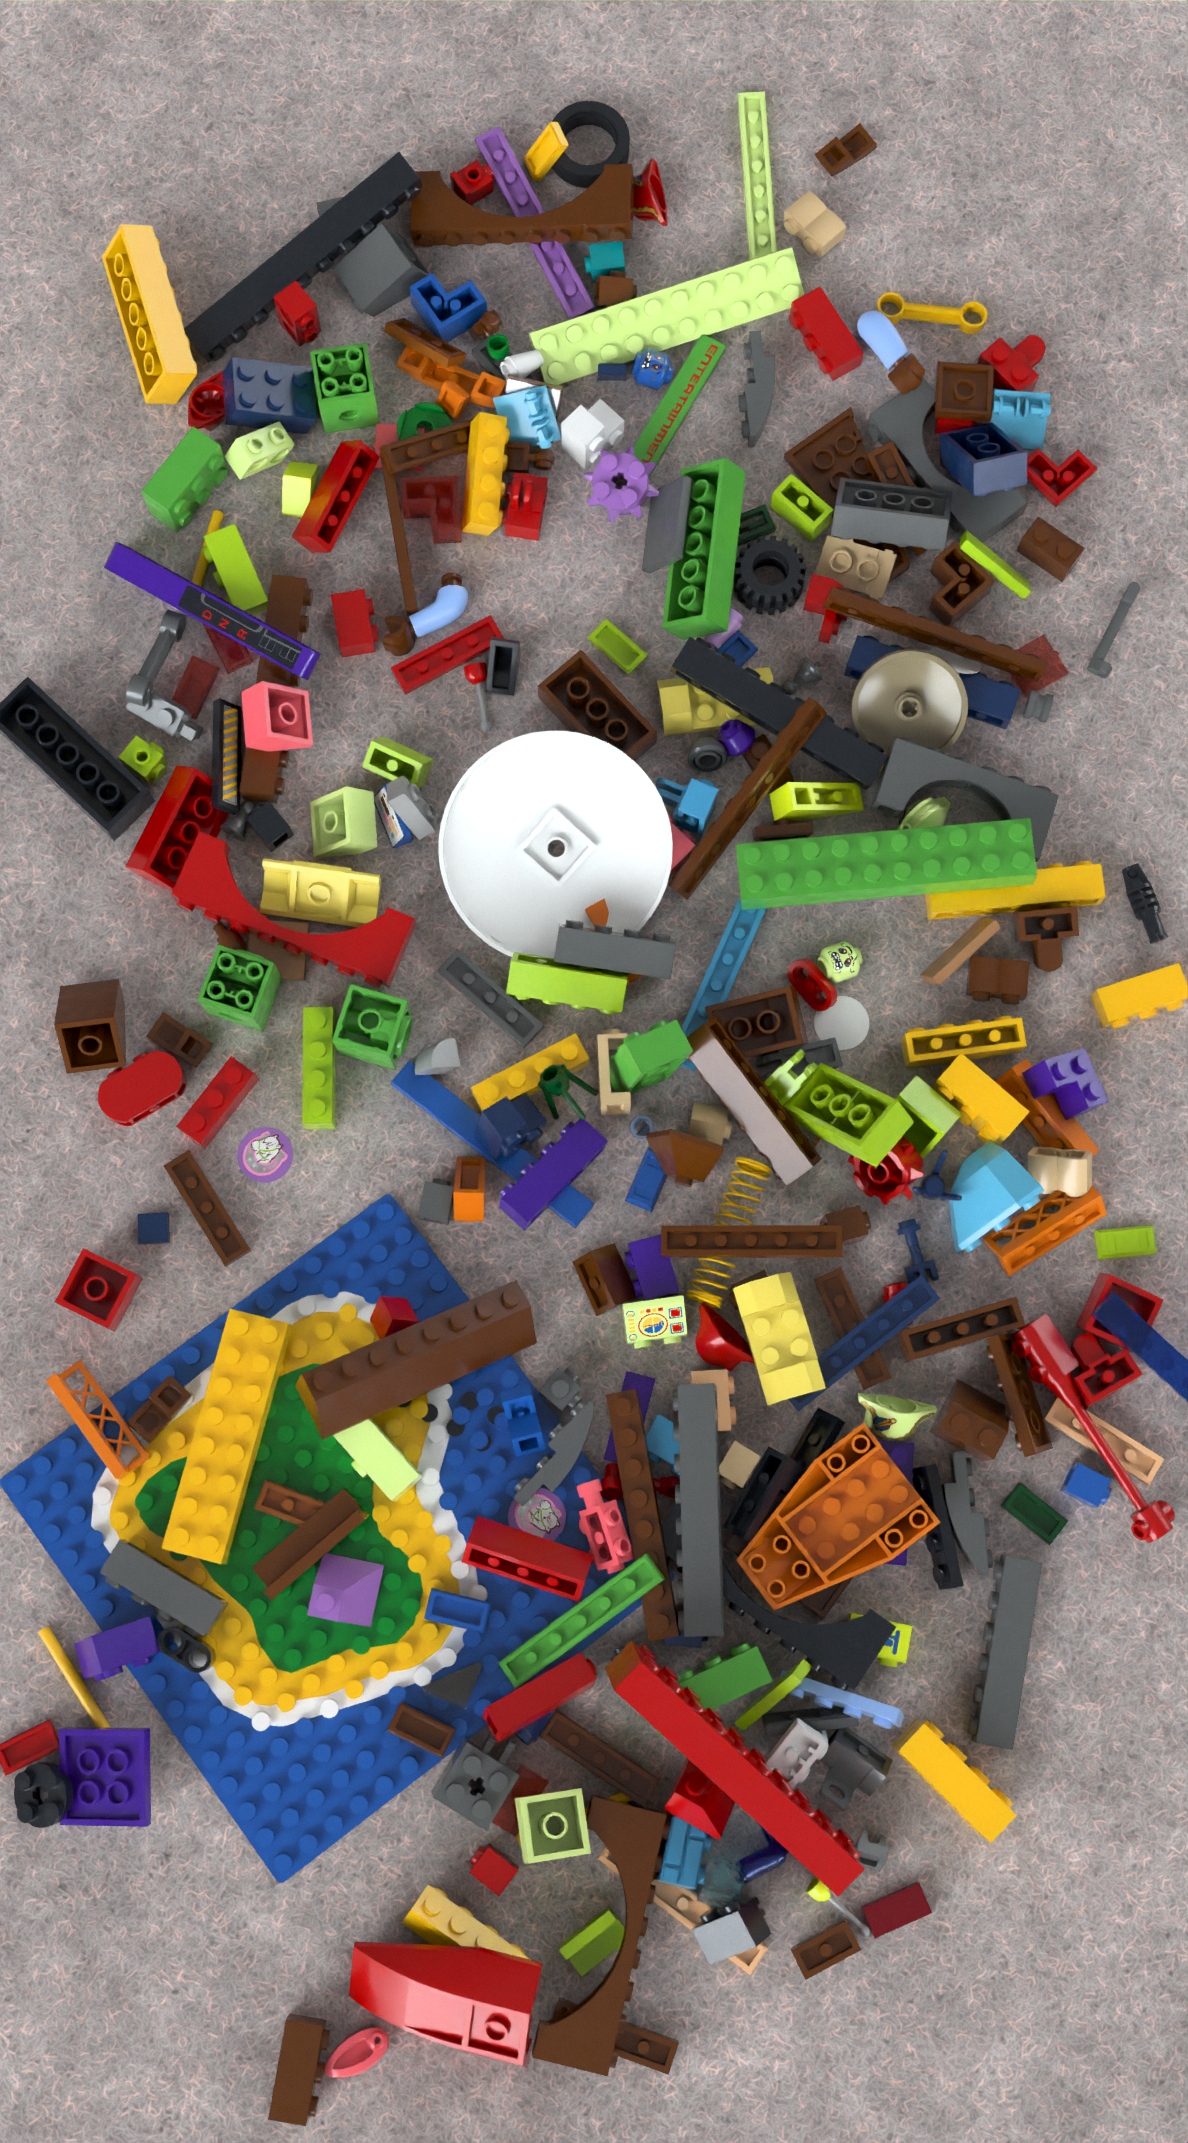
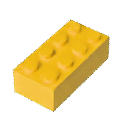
M915 1719L894 1741L891 1747L973 1829L988 1842L992 1843L1017 1816L1010 1809L1014 1805L1013 1802L995 1787L991 1790L987 1786L990 1780L977 1767L975 1768L973 1765L968 1767L964 1763L968 1758L950 1742L946 1745L941 1740L945 1735L932 1722L925 1720L923 1723Z

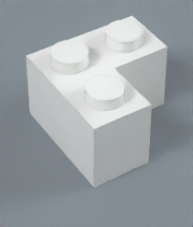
M601 399L589 410L580 405L561 423V448L586 470L591 464L596 465L601 461L600 451L608 449L611 445L616 446L623 439L625 420Z

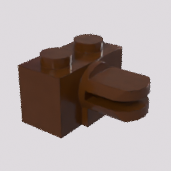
M1077 906L1013 912L1015 941L1032 940L1034 964L1036 967L1048 972L1060 968L1063 963L1061 938L1079 936Z

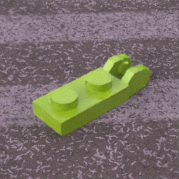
M802 1049L796 1052L786 1064L780 1065L764 1082L782 1106L805 1084L804 1081L818 1068L813 1062L803 1070L799 1077L791 1070L795 1064H798L803 1059L805 1052Z

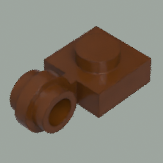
M486 310L482 313L479 321L471 327L469 334L474 341L480 337L485 340L500 329L499 326L502 325V320L495 310L490 312Z
M508 441L504 447V455H507V466L504 472L529 474L530 463L535 464V469L551 470L555 457L552 456V451L548 449H537L536 454H530L531 444L528 442Z

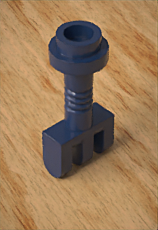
M915 1218L899 1222L897 1233L898 1235L904 1234L913 1263L912 1266L904 1268L908 1284L915 1280L914 1274L922 1275L928 1282L925 1273L928 1270L932 1281L939 1280L935 1261L929 1260L924 1262L916 1231L921 1229L920 1224H916Z

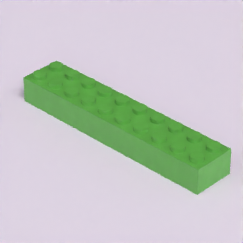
M1030 818L736 844L741 910L1033 885L1037 876Z

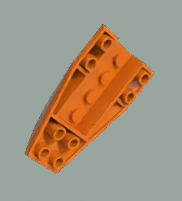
M863 1422L813 1461L736 1561L771 1608L776 1610L891 1561L937 1526L940 1521Z

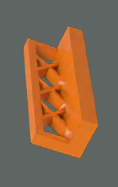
M1093 1186L1080 1198H1070V1196L1066 1195V1192L1057 1190L1027 1211L1011 1219V1222L998 1232L994 1230L984 1236L983 1240L998 1257L1002 1270L1009 1277L1107 1215L1101 1194ZM1051 1206H1061V1209L1054 1214L1046 1213V1210ZM1037 1221L1036 1225L1031 1229H1021L1022 1225L1026 1222ZM1003 1237H1012L1011 1241L1001 1248L995 1243Z
M82 1360L77 1361L61 1374L55 1373L45 1380L115 1479L122 1480L151 1458ZM78 1370L86 1378L84 1391L72 1390L66 1382V1379ZM90 1385L96 1393L89 1392ZM76 1394L83 1395L82 1402L79 1400ZM88 1396L99 1397L103 1402L101 1416L89 1414L86 1410ZM107 1409L113 1417L106 1416ZM93 1418L100 1419L99 1426ZM105 1420L116 1421L119 1424L120 1433L118 1440L107 1439L104 1435ZM124 1433L126 1434V1436L129 1438V1440H130L131 1442H129V1441H123V1439H124ZM111 1443H118L117 1450L114 1449ZM123 1444L133 1445L141 1455L128 1466L120 1457Z

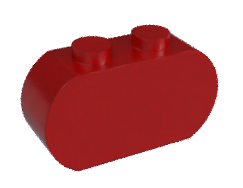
M162 1051L144 1052L133 1059L134 1063L124 1069L119 1067L111 1071L107 1075L108 1079L101 1083L98 1090V1103L103 1113L119 1125L133 1126L181 1097L186 1088V1074L173 1056Z

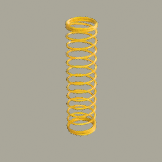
M736 1157L735 1165L741 1170L731 1172L732 1177L737 1181L727 1182V1186L733 1192L723 1193V1197L730 1203H720L719 1208L726 1214L719 1213L715 1215V1219L723 1225L714 1224L711 1226H728L727 1223L720 1220L717 1216L737 1219L751 1225V1221L728 1212L721 1205L741 1208L755 1214V1210L737 1204L729 1199L726 1194L741 1196L760 1203L759 1199L737 1191L730 1184H740L764 1192L763 1188L744 1182L736 1177L734 1173L748 1174L760 1180L769 1181L768 1178L761 1175H771V1168L753 1159ZM698 1258L699 1262L708 1269H694V1272L704 1280H690V1283L700 1291L687 1290L685 1294L699 1303L705 1302L710 1307L720 1309L721 1301L724 1298L702 1289L693 1282L706 1283L728 1290V1287L706 1278L697 1271L710 1272L732 1279V1276L708 1266L701 1260L714 1261L736 1268V1265L720 1258Z

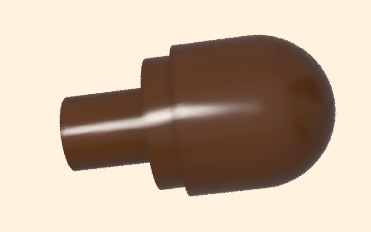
M219 922L213 927V930L219 936L217 938L218 945L233 950L246 951V942L236 930L228 929L223 922Z

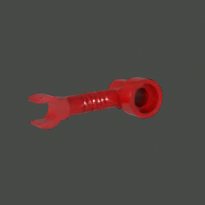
M609 1463L605 1466L604 1478L601 1480L603 1491H600L601 1496L607 1500H619L623 1497L617 1463ZM679 1477L653 1478L655 1491L667 1497L675 1498V1485H680Z

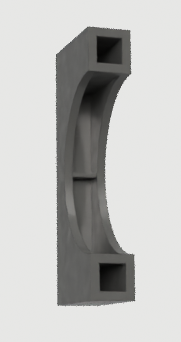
M922 378V384L914 391L911 390L906 394L899 393L870 414L867 424L868 433L874 441L879 440L882 445L893 441L913 483L917 487L953 492L949 526L955 532V538L959 543L961 535L966 530L984 543L1021 516L1028 502L1017 489L1011 491L998 490L990 492L989 495L983 497L973 496L965 487L950 481L935 468L926 453L922 437L923 425L935 410V391Z
M896 738L888 749V758L883 765L870 809L898 818L904 811L908 800L923 790L942 786L960 788L979 796L987 802L997 813L1001 821L1030 818L1035 861L1037 862L1040 859L1059 795L1052 793L1048 787L1026 784L1020 777H1006L998 774L994 768L972 765L966 758H953L944 755L943 751L938 748L921 747L909 738Z

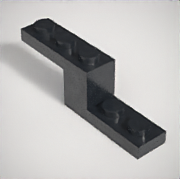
M817 1408L790 1457L768 1446L723 1527L751 1542L779 1491L786 1495L791 1491L813 1461L832 1447L845 1422Z

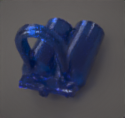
M760 1824L761 1831L769 1845L738 1860V1863L735 1864L737 1873L744 1884L781 1866L786 1861L787 1854L789 1853Z

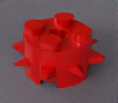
M904 1135L877 1167L855 1156L848 1157V1162L855 1168L853 1179L859 1189L869 1197L874 1195L879 1197L884 1205H888L890 1199L898 1196L900 1193L911 1200L913 1196L909 1186L917 1178L924 1176V1171L921 1170L923 1168V1159L918 1154L914 1145Z

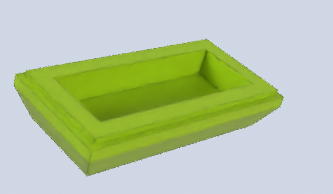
M607 618L587 637L591 643L628 675L648 656L646 652Z
M1153 1225L1094 1230L1098 1260L1157 1254Z

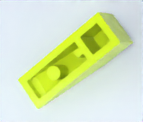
M787 782L769 794L774 821L784 819L804 821L856 813L864 810L860 787L854 783Z

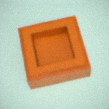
M452 379L444 381L435 403L457 420L463 415L470 395Z

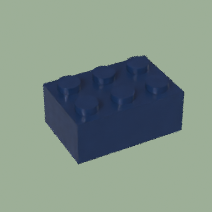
M237 357L230 359L222 373L226 425L261 429L280 421L286 432L308 433L317 420L313 367Z
M991 422L940 433V465L973 496L983 497L989 495L990 492L998 490L1011 491L1016 489L1017 486L1027 484V451L994 423Z

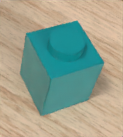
M622 241L589 245V256H584L585 272L591 273L592 283H596V276H609L610 271L625 272Z

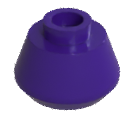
M738 719L727 720L721 725L718 739L725 747L727 756H740L752 747L755 741V729L752 726Z

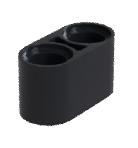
M181 1626L168 1627L158 1637L159 1649L191 1672L200 1673L206 1671L215 1663L216 1653L214 1649L202 1639L196 1638L184 1631ZM171 1632H176L181 1637V1645L178 1649H172L168 1646L167 1638ZM196 1649L203 1650L207 1655V1661L204 1666H197L193 1662V1653Z

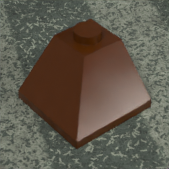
M673 1129L649 1132L646 1137L665 1175L675 1178L674 1183L687 1187H692V1183L704 1182L724 1150L722 1145Z

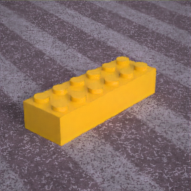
M121 224L104 252L102 259L146 404H177L196 377L197 364L193 360L190 351L189 338L185 335L182 315L178 311L174 299V289L170 286L167 276V266L162 260L159 241L155 237L152 226Z

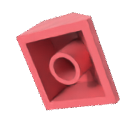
M261 681L241 692L246 747L264 751H279L313 746L308 691Z

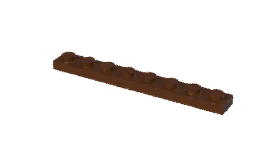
M831 587L823 605V608L1034 682H1037L1045 673L1048 662L1040 660L1037 655L1023 654L1014 651L1009 645H997L987 641L983 636L969 635L960 632L954 626H943L934 623L932 619L926 616L908 614L900 607H888L880 604L874 598H863L854 595L846 588Z
M808 697L805 703L797 708L795 716L787 727L780 731L776 742L769 751L762 755L760 763L752 774L744 779L741 789L734 798L727 802L725 810L717 821L709 826L703 840L692 849L690 857L682 868L674 873L672 881L668 886L685 899H689L825 717L827 712L818 702Z
M633 1389L607 1394L606 1399L634 1559L636 1561L648 1553L665 1578L664 1581L641 1597L648 1639L653 1641L680 1636L681 1632L679 1630L676 1603L638 1390Z

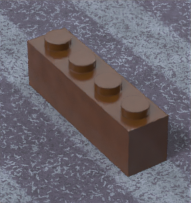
M1013 1297L900 1331L896 1335L905 1363L1011 1332L1026 1325L1017 1298Z

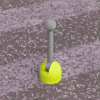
M817 1877L810 1882L806 1892L817 1901L829 1900L859 1928L861 1936L867 1937L870 1935V1926L861 1923L833 1896V1892Z

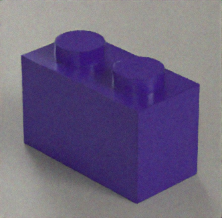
M661 1234L628 1243L629 1251L624 1252L628 1269L634 1268L637 1280L632 1281L636 1297H642L643 1301L679 1294V1287L671 1260L661 1256Z

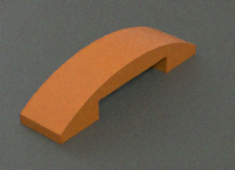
M406 345L396 363L397 368L438 391L441 390L444 381L452 379L470 395L468 403L479 406L495 407L493 397L502 396L506 387V381L483 371L481 375H478L456 365L446 368Z

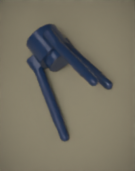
M946 1149L942 1150L931 1175L926 1176L921 1181L919 1187L914 1186L912 1188L915 1195H922L928 1200L940 1198L942 1201H960L962 1199L961 1195L946 1193L944 1191L945 1183L939 1176V1172L948 1154Z

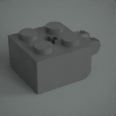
M490 1731L481 1747L464 1738L431 1791L434 1799L486 1831L520 1776L515 1768L506 1763L517 1741L512 1738L508 1739L498 1757H495L489 1753L497 1742L492 1731ZM477 1777H480L482 1786L475 1790L471 1789L469 1781L471 1779L476 1781Z

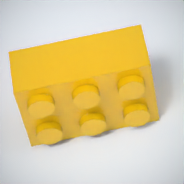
M962 1053L959 1054L931 1087L962 1113L958 1121L967 1127L971 1125L979 1132L977 1136L985 1144L991 1141L999 1146L1030 1112Z

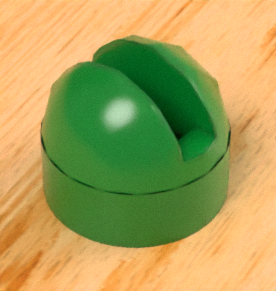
M496 334L487 340V350L493 359L503 360L508 356L510 346L506 336Z

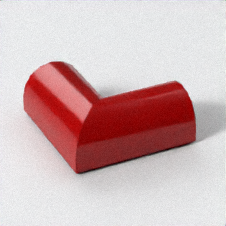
M1039 448L1027 457V480L1055 507L1060 505L1098 469L1079 449L1059 467Z

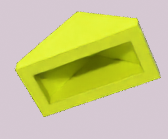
M290 461L283 474L282 515L303 516L315 492L319 465Z

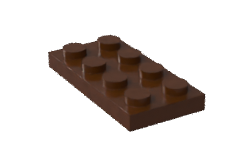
M1013 1333L997 1335L987 1339L989 1343L987 1353L991 1362L996 1365L998 1375H996L997 1385L1000 1391L1005 1393L1008 1403L1005 1406L1009 1420L1014 1422L1017 1434H1015L1016 1445L1021 1452L1023 1451L1024 1457L1052 1449V1443L1043 1420L1025 1359L1018 1357L1012 1349V1343L1015 1342L1012 1337Z

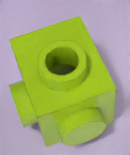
M137 735L118 757L125 768L148 785H151L154 780L159 781L164 776L167 770L166 766L168 765L163 756L165 752L161 747L152 741L150 744H147Z

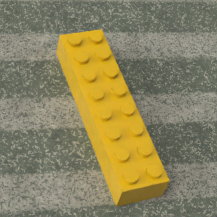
M229 1309L161 1549L218 1564L227 1563L293 1326L290 1324Z

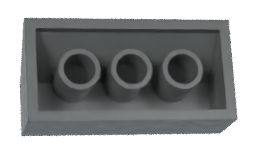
M840 478L831 536H837L844 540L861 539L870 543H892L899 547H923L929 551L945 550L953 492Z

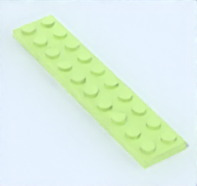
M789 247L530 332L529 337L533 350H539L543 357L544 364L539 367L543 382L559 385L598 372V364L600 363L623 364L634 360L637 352L642 353L646 348L662 351L698 339L703 334L707 336L791 308L792 301L803 296L804 291L793 249Z

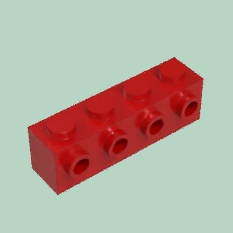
M361 440L341 441L292 538L312 553H331L380 456Z
M477 1516L466 1544L462 1562L579 1602L594 1555Z

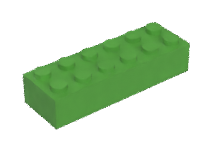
M726 458L684 468L680 472V477L686 476L692 479L683 558L669 564L662 629L682 640L689 639V637L696 638L728 631L746 471Z

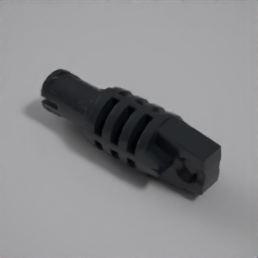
M1137 863L1122 869L1127 897L1136 919L1143 922L1150 944L1158 942L1155 932L1158 933L1161 941L1168 938L1159 917L1161 907L1151 882L1148 881L1140 865Z

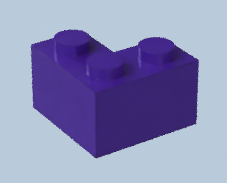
M1085 1048L1043 1060L1022 1072L1033 1099L1054 1093L1065 1120L1088 1113L1109 1102Z
M149 1616L74 1643L84 1679L95 1676L96 1682L122 1673V1666L133 1663L134 1668L151 1663V1656L160 1653Z

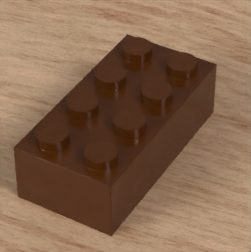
M582 650L578 651L538 685L539 699L570 732L582 733L605 741L621 750L634 761L657 742V731Z

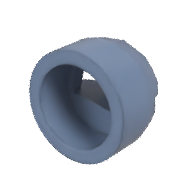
M644 1115L634 1117L629 1124L631 1135L637 1139H646L647 1133L654 1130L652 1120ZM644 1121L646 1124L636 1134L635 1128Z

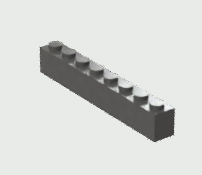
M714 1383L678 1384V1392H673L672 1402L673 1410L678 1411L679 1423L673 1424L674 1442L679 1441V1454H674L675 1473L680 1472V1485H675L676 1504H681V1516H676V1534L682 1535V1548H677V1566L683 1567V1579H678L677 1584L678 1598H683L684 1611H679L678 1613L679 1630H684V1637L725 1636L717 1386Z

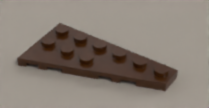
M851 407L784 454V459L803 483L832 509H835L840 478L879 482L867 458V452L862 442L863 438L860 430L857 429ZM853 539V542L882 551H885V549L894 551L893 554H896L897 558L888 583L909 569L910 563L904 547H899L892 543H870L866 540Z

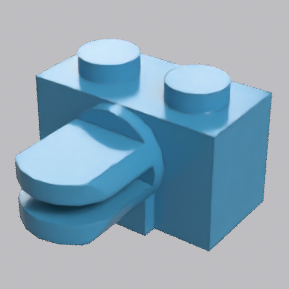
M658 778L655 784L663 803L675 808L673 820H676V826L703 836L715 809L719 789L715 788L713 783L705 779L695 780L691 778L689 785L684 787L667 779Z

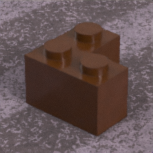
M956 541L934 558L930 572L944 588L933 596L929 610L944 625L952 626L989 594L994 583V579L974 559L961 550L960 545Z

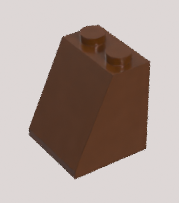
M119 979L60 986L54 1026L67 1074L126 1066L125 1003Z
M956 1379L929 1432L983 1462L995 1459L1008 1434L1010 1420L1006 1413V1405Z

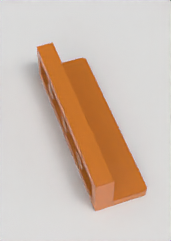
M1024 1059L1013 1066L995 1081L1030 1111L1021 1122L1041 1147H1053L1062 1150H1086L1092 1152V1157L1099 1152L1097 1146L1074 1118L1065 1120L1054 1093L1033 1099L1022 1072L1033 1067L1028 1059Z

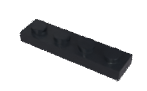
M932 1464L913 1468L912 1483L914 1489L940 1521L937 1526L926 1533V1546L931 1553L934 1565V1580L938 1584L939 1590L964 1586L937 1465Z

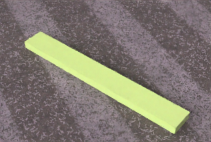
M765 91L740 92L737 96L749 260L777 251Z

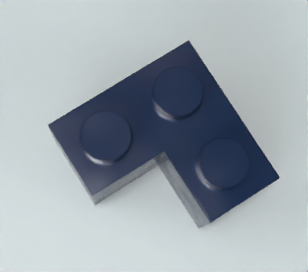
M527 1093L512 1102L506 1096L482 1111L475 1135L494 1161L503 1156L505 1159H508L516 1154L520 1149L519 1146L528 1141L531 1144L537 1141L544 1134L543 1129L547 1120Z

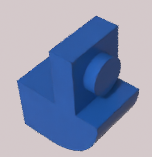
M530 1385L500 1392L516 1457L545 1450Z

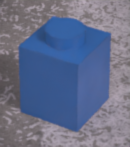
M1079 1462L1073 1463L1060 1491L1092 1508L1099 1507L1100 1503L1103 1505L1106 1503L1112 1489L1108 1487L1111 1479Z

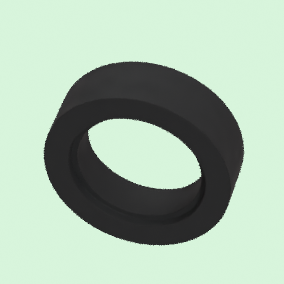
M580 101L562 109L552 120V122L559 123L565 137L576 127L594 125L606 130L615 142L612 154L605 161L595 165L579 164L571 160L563 152L552 168L565 182L576 187L588 188L602 174L604 165L627 164L630 145L629 129L623 117L614 108L597 101Z

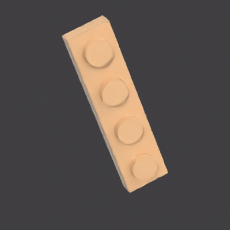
M1056 1396L1043 1420L1101 1456L1072 1410ZM1087 1411L1126 1472L1145 1485H1150L1164 1458Z

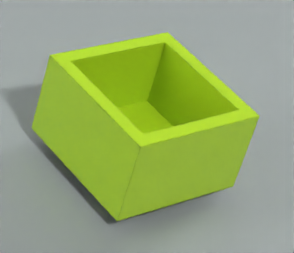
M917 1075L896 1098L914 1121L904 1133V1137L914 1145L922 1159L926 1157L962 1115L961 1112Z

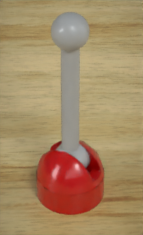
M484 662L471 663L464 666V673L466 679L476 686L482 719L480 728L483 732H488L491 730V723L487 720L481 684L487 678V667Z

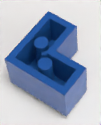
M431 273L409 287L411 304L433 335L446 342L451 341L470 329L479 321L482 313L487 310V302L472 280L447 294L434 274Z

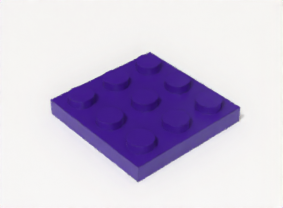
M65 1727L59 1729V1770L63 1775L67 1774L69 1776L74 1791L72 1807L69 1811H66L60 1825L146 1827L151 1825L150 1728Z

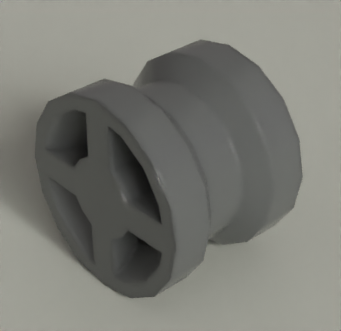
M1030 690L1023 718L1035 717L1040 722L1046 723L1052 707L1053 695L1046 694L1043 696L1039 695L1035 690Z

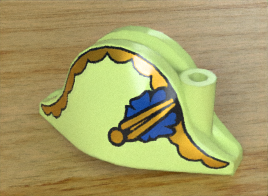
M930 797L915 801L901 813L895 830L943 826L951 803L946 797L935 799Z
M858 1393L859 1402L866 1408L863 1422L868 1428H874L881 1438L888 1441H901L908 1438L922 1421L935 1415L937 1412V1408L934 1405L906 1398Z

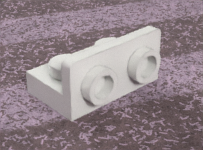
M796 1718L765 1758L767 1762L765 1764L771 1770L777 1768L789 1781L787 1784L793 1789L798 1782H804L814 1761L822 1759L829 1747L827 1731H816L799 1718Z

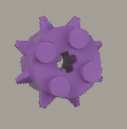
M629 446L625 453L616 452L609 454L606 450L600 451L602 459L596 465L594 472H586L584 474V477L592 482L594 491L587 501L588 505L602 504L609 511V522H614L618 515H629L630 513L640 519L642 517L641 506L645 505L648 497L659 495V491L651 486L648 477L656 467L655 463L642 464L634 456L633 446ZM620 479H625L627 485H622V488L618 489L616 482L620 481Z

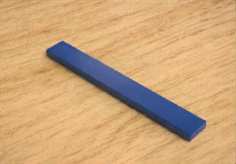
M409 1060L391 1081V1085L516 1183L522 1178L520 1175L521 1171L531 1161L534 1164L539 1161L521 1146H519V1151L510 1158L505 1159L503 1156L494 1161L475 1135L481 1115L430 1075H415V1064ZM569 1185L548 1208L576 1229L593 1208L594 1203Z

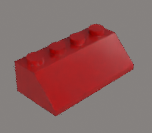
M176 766L125 866L126 868L154 884L173 891L199 831L217 838L221 830L220 825L225 822L229 814L212 807V779L195 767Z

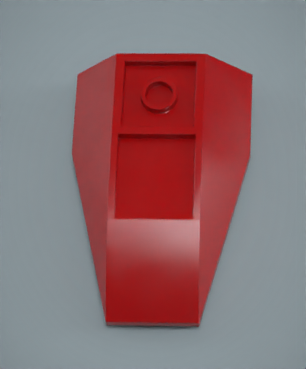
M356 1941L353 1948L349 1997L387 2022L423 2038L464 2052L528 2068L532 2039L529 2038L533 2005L540 1986L543 1963L482 1947Z

